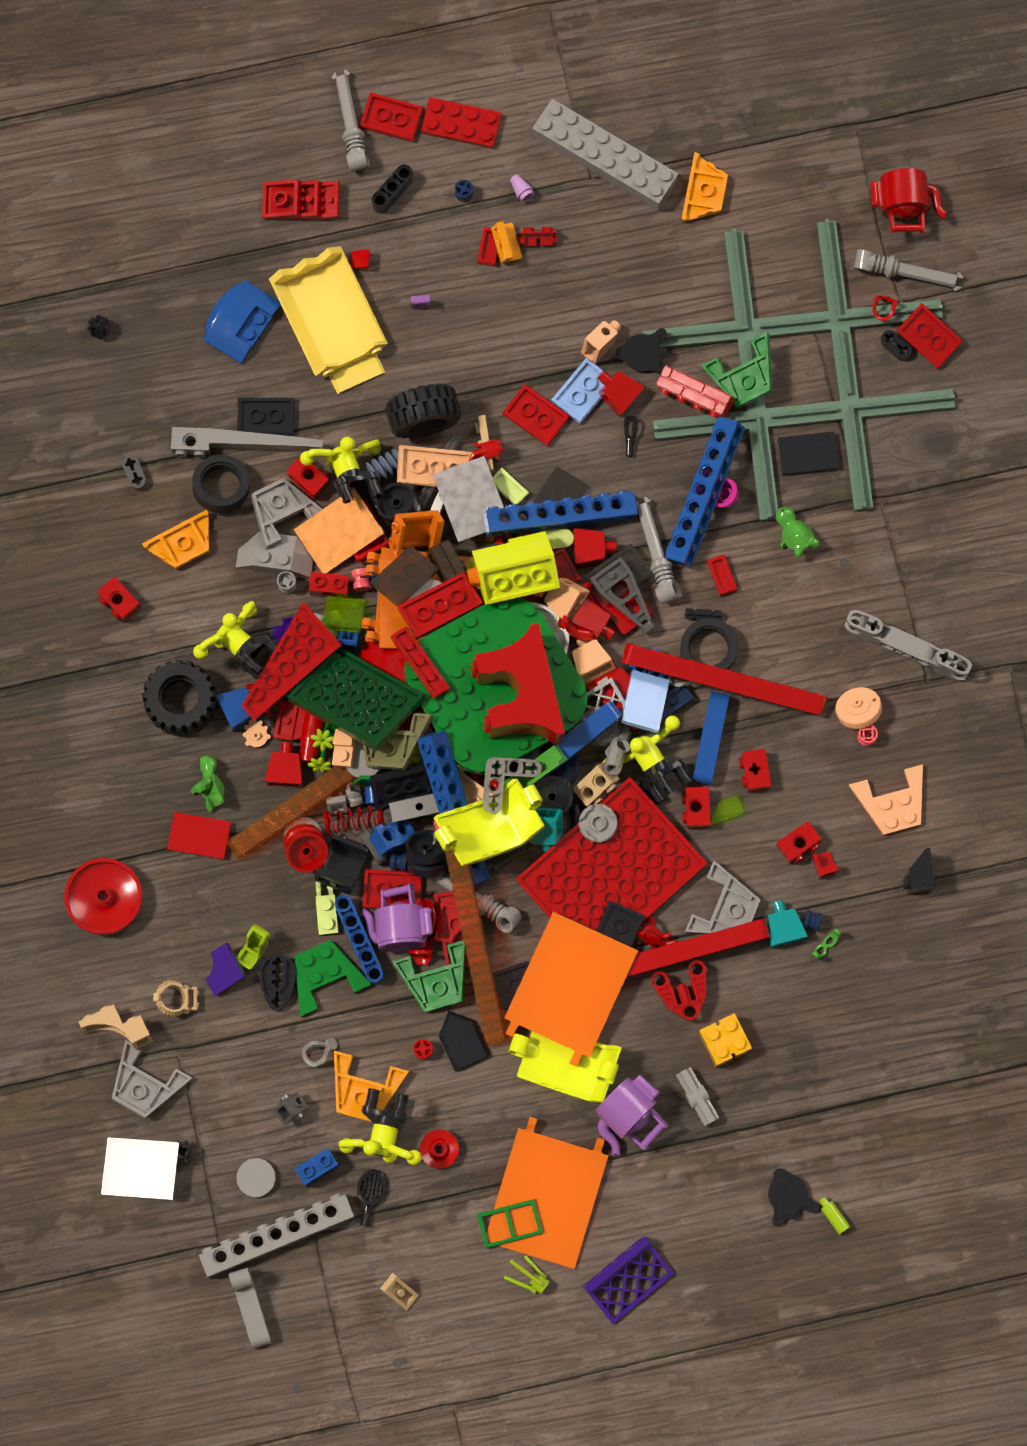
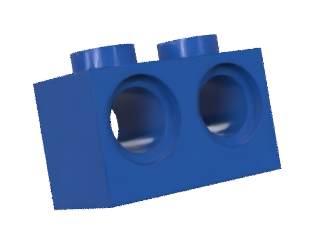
M408 819L397 822L390 821L389 825L381 824L375 827V832L369 838L379 857L405 847L407 838L415 833Z
M327 1148L294 1169L305 1187L338 1168L339 1165Z

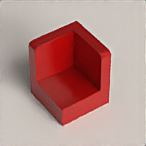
M829 851L818 855L816 853L812 854L811 858L818 879L838 872L837 865L833 862Z

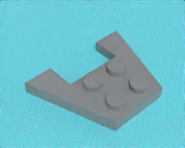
M285 478L251 495L265 549L282 541V537L274 525L302 511L310 519L323 510Z
M713 861L707 879L724 885L711 920L708 921L692 914L685 930L687 933L709 934L752 922L760 903V899L717 862Z
M125 1040L112 1100L146 1119L191 1082L193 1078L175 1069L165 1085L133 1066L142 1053V1049L136 1050L131 1042Z

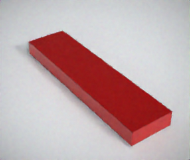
M407 626L390 636L433 700L450 690L446 681Z

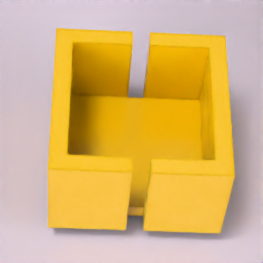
M735 1013L719 1020L718 1026L716 1023H713L699 1030V1035L716 1068L731 1061L733 1058L731 1054L734 1053L736 1059L752 1049Z

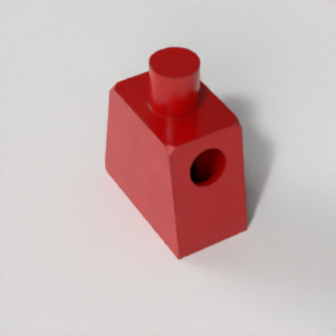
M603 370L596 378L604 385L598 393L617 416L624 413L644 388V386L620 371L610 376Z
M573 529L575 568L604 563L605 553L616 552V541H605L604 532Z
M281 742V752H272L265 777L266 785L303 787L300 755L292 753L293 743Z

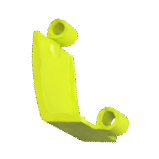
M517 778L512 779L504 786L502 808L498 813L486 812L483 808L482 799L472 804L438 814L434 819L440 829L434 835L444 851L452 850L461 866L480 862L524 845L542 830L544 823L536 809L542 805L543 799L535 785H529L523 789ZM493 801L492 803H489V807L491 808L493 806H496V803Z
M532 1031L529 1038L514 1033L508 1053L522 1058L517 1073L518 1078L584 1101L602 1103L609 1084H613L619 1068V1065L616 1063L621 1047L596 1042L590 1058L582 1055L576 1067L570 1064L574 1050Z

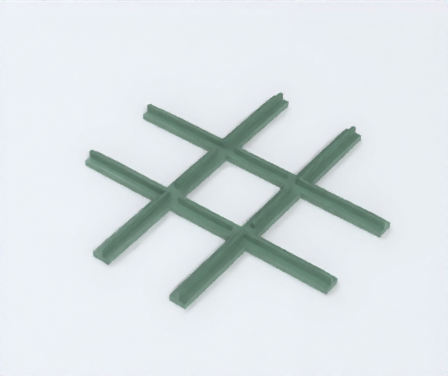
M825 219V222L817 223L828 311L754 319L743 230L736 231V229H732V232H724L735 321L664 328L667 331V336L660 343L662 348H676L737 341L740 365L757 357L751 340L766 332L770 334L771 338L831 331L840 401L765 409L763 396L745 405L746 411L729 412L726 419L737 421L745 427L744 431H749L760 521L776 520V512L778 510L768 429L842 421L854 511L872 510L873 501L862 419L955 409L953 389L859 399L850 329L903 324L921 303L941 320L943 318V307L941 300L897 304L893 317L886 321L878 320L873 315L872 307L847 309L836 221H829V219ZM891 305L876 306L877 314L881 317L888 316L891 312ZM658 329L642 331V333L652 334ZM709 415L655 420L653 421L655 441L711 435L713 425L717 419Z

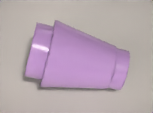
M515 175L510 179L518 200L526 203L534 197V189L520 175Z

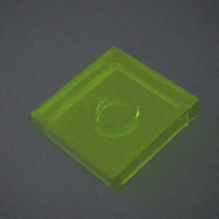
M327 596L323 625L328 630L361 632L365 599Z

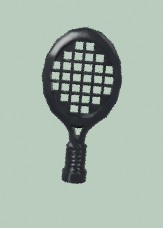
M376 1169L364 1172L357 1184L358 1197L365 1208L362 1221L360 1222L362 1227H369L370 1211L382 1201L386 1193L387 1183L385 1176Z

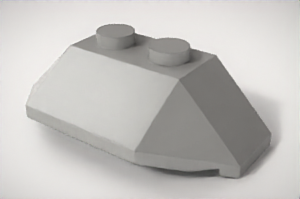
M258 532L238 549L236 569L275 574L289 571L294 576L310 578L313 558L297 536L280 534L282 541L265 549L261 532Z

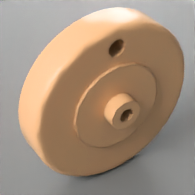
M858 687L842 694L836 703L835 709L838 720L844 726L852 729H861L872 725L878 720L882 713V703L875 691L869 688Z

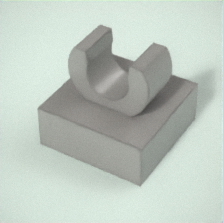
M339 792V796L332 797L330 793L328 798H326L330 815H337L338 809L341 814L347 813L345 795Z

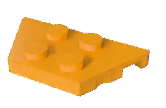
M694 152L681 222L720 213L722 210L728 175L722 170L717 169L711 162L701 158L700 154Z
M205 510L142 543V545L174 569H178L209 552V513Z

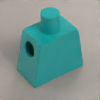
M536 809L544 823V828L533 836L530 842L532 844H542L543 851L545 852L553 845H556L562 836V809Z
M784 900L773 902L775 913L769 914L767 917L770 949L806 940L807 934L795 908L786 910Z

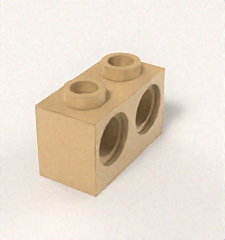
M605 762L597 765L573 788L574 792L586 806L599 804L604 799L603 795L606 792L609 794L617 787L615 784L620 778L617 775H609L605 772ZM602 776L605 778L606 783L603 782ZM589 788L592 789L593 795L590 793Z

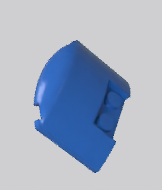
M244 280L225 292L214 305L206 322L204 341L242 364L282 305L276 298Z

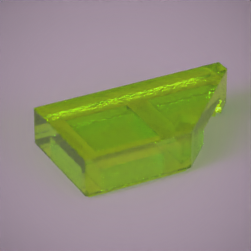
M737 795L718 803L711 820V826L744 814Z

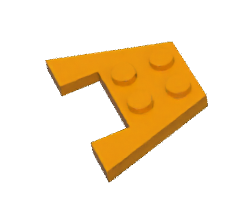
M334 1051L336 1112L371 1122L361 1112L362 1106L366 1102L368 1088L380 1091L376 1108L383 1111L409 1071L390 1066L385 1085L348 1075L353 1056Z

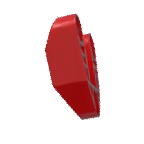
M694 960L688 967L690 985L695 1000L691 999L687 983L675 986L681 1003L679 1005L677 1004L667 974L662 971L655 972L651 977V985L667 1010L685 1021L695 1020L706 997L705 964L702 961ZM695 964H699L702 967L703 971L699 975L691 971V967ZM658 975L665 978V983L662 986H658L654 982V978ZM693 1007L695 1015L687 1017L684 1014L685 1008Z

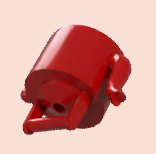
M916 168L891 170L884 173L880 177L879 182L873 181L870 184L871 206L874 208L882 207V215L889 218L891 233H924V215L930 211L929 196L932 199L933 209L940 218L944 220L945 216L949 214L942 208L939 189L935 185L928 183L926 173L923 170ZM917 217L920 219V224H895L894 219L901 220Z

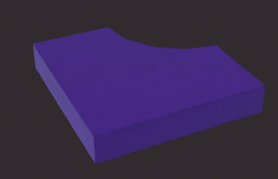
M225 943L211 952L213 969L206 978V981L214 996H218L246 977L229 943Z

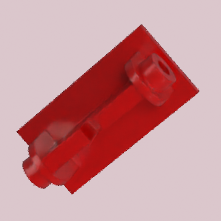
M523 227V231H519V234H523V237H519L520 245L536 246V239H540V246H553V244H557V236H553V233H557V230H553V227H542V230H534V227Z

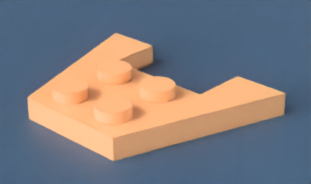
M923 764L904 769L909 788L873 798L868 780L849 785V788L883 836L921 825Z

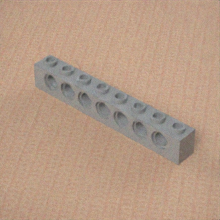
M341 1193L330 1197L331 1201L323 1203V1201L312 1204V1208L309 1210L299 1209L293 1212L294 1216L280 1217L275 1220V1224L268 1226V1223L257 1227L258 1231L253 1233L246 1231L239 1234V1238L232 1241L230 1238L220 1242L221 1246L213 1248V1246L203 1249L202 1254H199V1258L207 1277L211 1278L354 1219L355 1217L346 1195L342 1196ZM335 1207L337 1210L336 1215L328 1217L326 1215L327 1208ZM312 1214L318 1216V1222L314 1225L309 1224L307 1221L308 1217ZM292 1222L300 1224V1229L297 1232L289 1230ZM275 1229H279L282 1232L278 1240L271 1238V1233ZM254 1238H263L261 1247L253 1246ZM239 1244L244 1245V1253L236 1255L234 1252L235 1247ZM219 1252H225L227 1256L226 1260L222 1263L216 1260Z

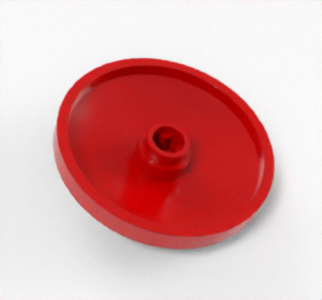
M98 858L82 864L72 873L65 887L64 901L70 918L79 928L95 935H111L124 930L135 920L142 905V889L136 874L127 865L114 859Z

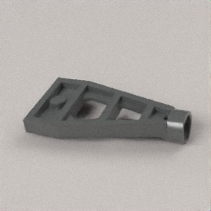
M619 557L589 579L599 594L636 624L643 634L656 626L650 618L633 573L622 557ZM621 580L627 583L630 591L629 595L624 599L618 598L611 591L612 586ZM631 598L636 599L640 607V611L636 614H632L625 607V603ZM647 620V623L642 625V621Z

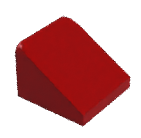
M370 249L352 251L350 265L352 270L369 271Z

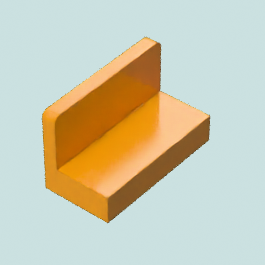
M498 222L493 225L491 230L500 262L520 260L522 254L513 223L504 224V222Z

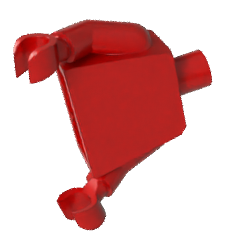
M585 582L580 585L590 591L571 623L566 615H563L562 619L559 617L558 627L566 629L574 639L590 642L597 640L602 635L611 640L616 631L607 626L611 616L597 602L594 594L591 593L592 584Z

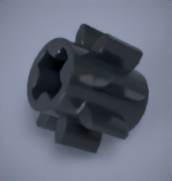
M98 314L95 318L91 317L88 321L90 325L87 327V330H89L92 337L101 339L103 335L107 337L110 333L109 328L111 324H109L107 317Z
M177 1140L179 1143L178 1153L182 1147L187 1150L184 1157L180 1154L177 1155V1164L181 1160L188 1164L187 1159L189 1157L194 1158L191 1151L195 1148L193 1146L188 1148L187 1140L184 1144Z

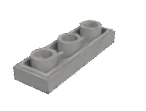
M433 794L389 803L392 822L439 812ZM417 803L422 804L421 810L416 809Z

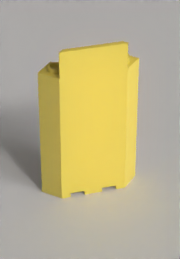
M341 246L328 247L318 257L304 258L295 267L280 269L269 278L314 375L329 376L337 394L386 373L377 354L381 353L382 348L388 343Z

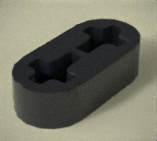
M893 330L883 332L881 345L898 360H908L912 354L910 344ZM886 336H887L888 338H889L890 336H892V337H893V340H892V341L895 343V345H894L891 341H889V342L887 343V342H886ZM899 348H901L902 350L906 348V349H907V352H906L907 355H906V354H902V355H901Z

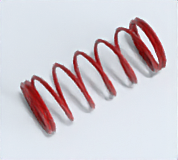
M368 805V823H367V826H366V823H365V820H364V817H363L362 810H361L360 807H358V809H357V828H356V826H355L354 819H353V816H352V813H351L350 808L347 809V831H346V828H345V825H344V822H343V819H342V815H341V812H340L339 809L337 810V830H336V831H335V828H334V825H333V821H332L330 812H329V811H324V812H323V816H324V823H325L326 835H327V836H328V835L330 836V826H329L328 815H329V818H330V821H331V825H332L333 831H334V833H335L336 835H337V833H338V828H339V815H340V819H341V822H342L344 831H345L346 833L348 832V830H349V813H350V816H351V819H352L353 826H354L355 830L358 831V830H359V810H360V813H361V817H362L364 826H365V828H366L367 830L369 829V811H371L374 824H375V826L377 827V824H376L375 817H374V814H373V811H372L371 806ZM381 808L377 809L378 826L384 824Z

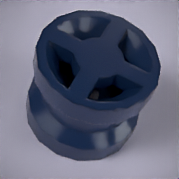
M460 180L455 184V197L457 200L468 202L472 199L473 185L470 181Z
M396 851L392 852L390 860L391 870L401 869L402 872H407L405 852L403 854H399Z
M807 909L803 924L804 929L811 928L813 931L818 932L822 913L818 912L815 914Z

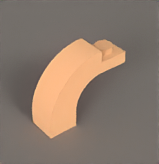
M338 729L335 730L333 738L334 753L332 765L334 767L352 768L357 740Z

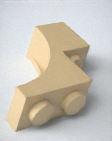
M114 1004L104 1006L99 1012L86 1015L81 1021H78L85 1035L95 1031H113L126 1037L136 1050L153 1042L141 1015L133 1016L123 1023Z

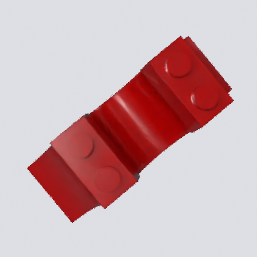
M539 623L531 624L526 634L510 646L491 652L475 654L474 660L471 662L470 672L471 677L476 679V684L505 682L514 688L517 698L511 703L499 704L487 710L483 728L484 732L488 733L489 739L523 733L543 737L554 745L562 743L565 732Z

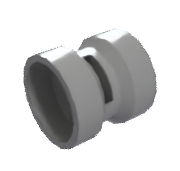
M284 571L278 575L277 584L279 590L284 594L294 592L297 587L294 574Z

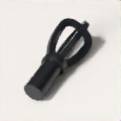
M627 416L624 419L625 456L627 457L633 456L634 438L637 432V418L635 416ZM630 419L634 421L631 438H629L627 422Z

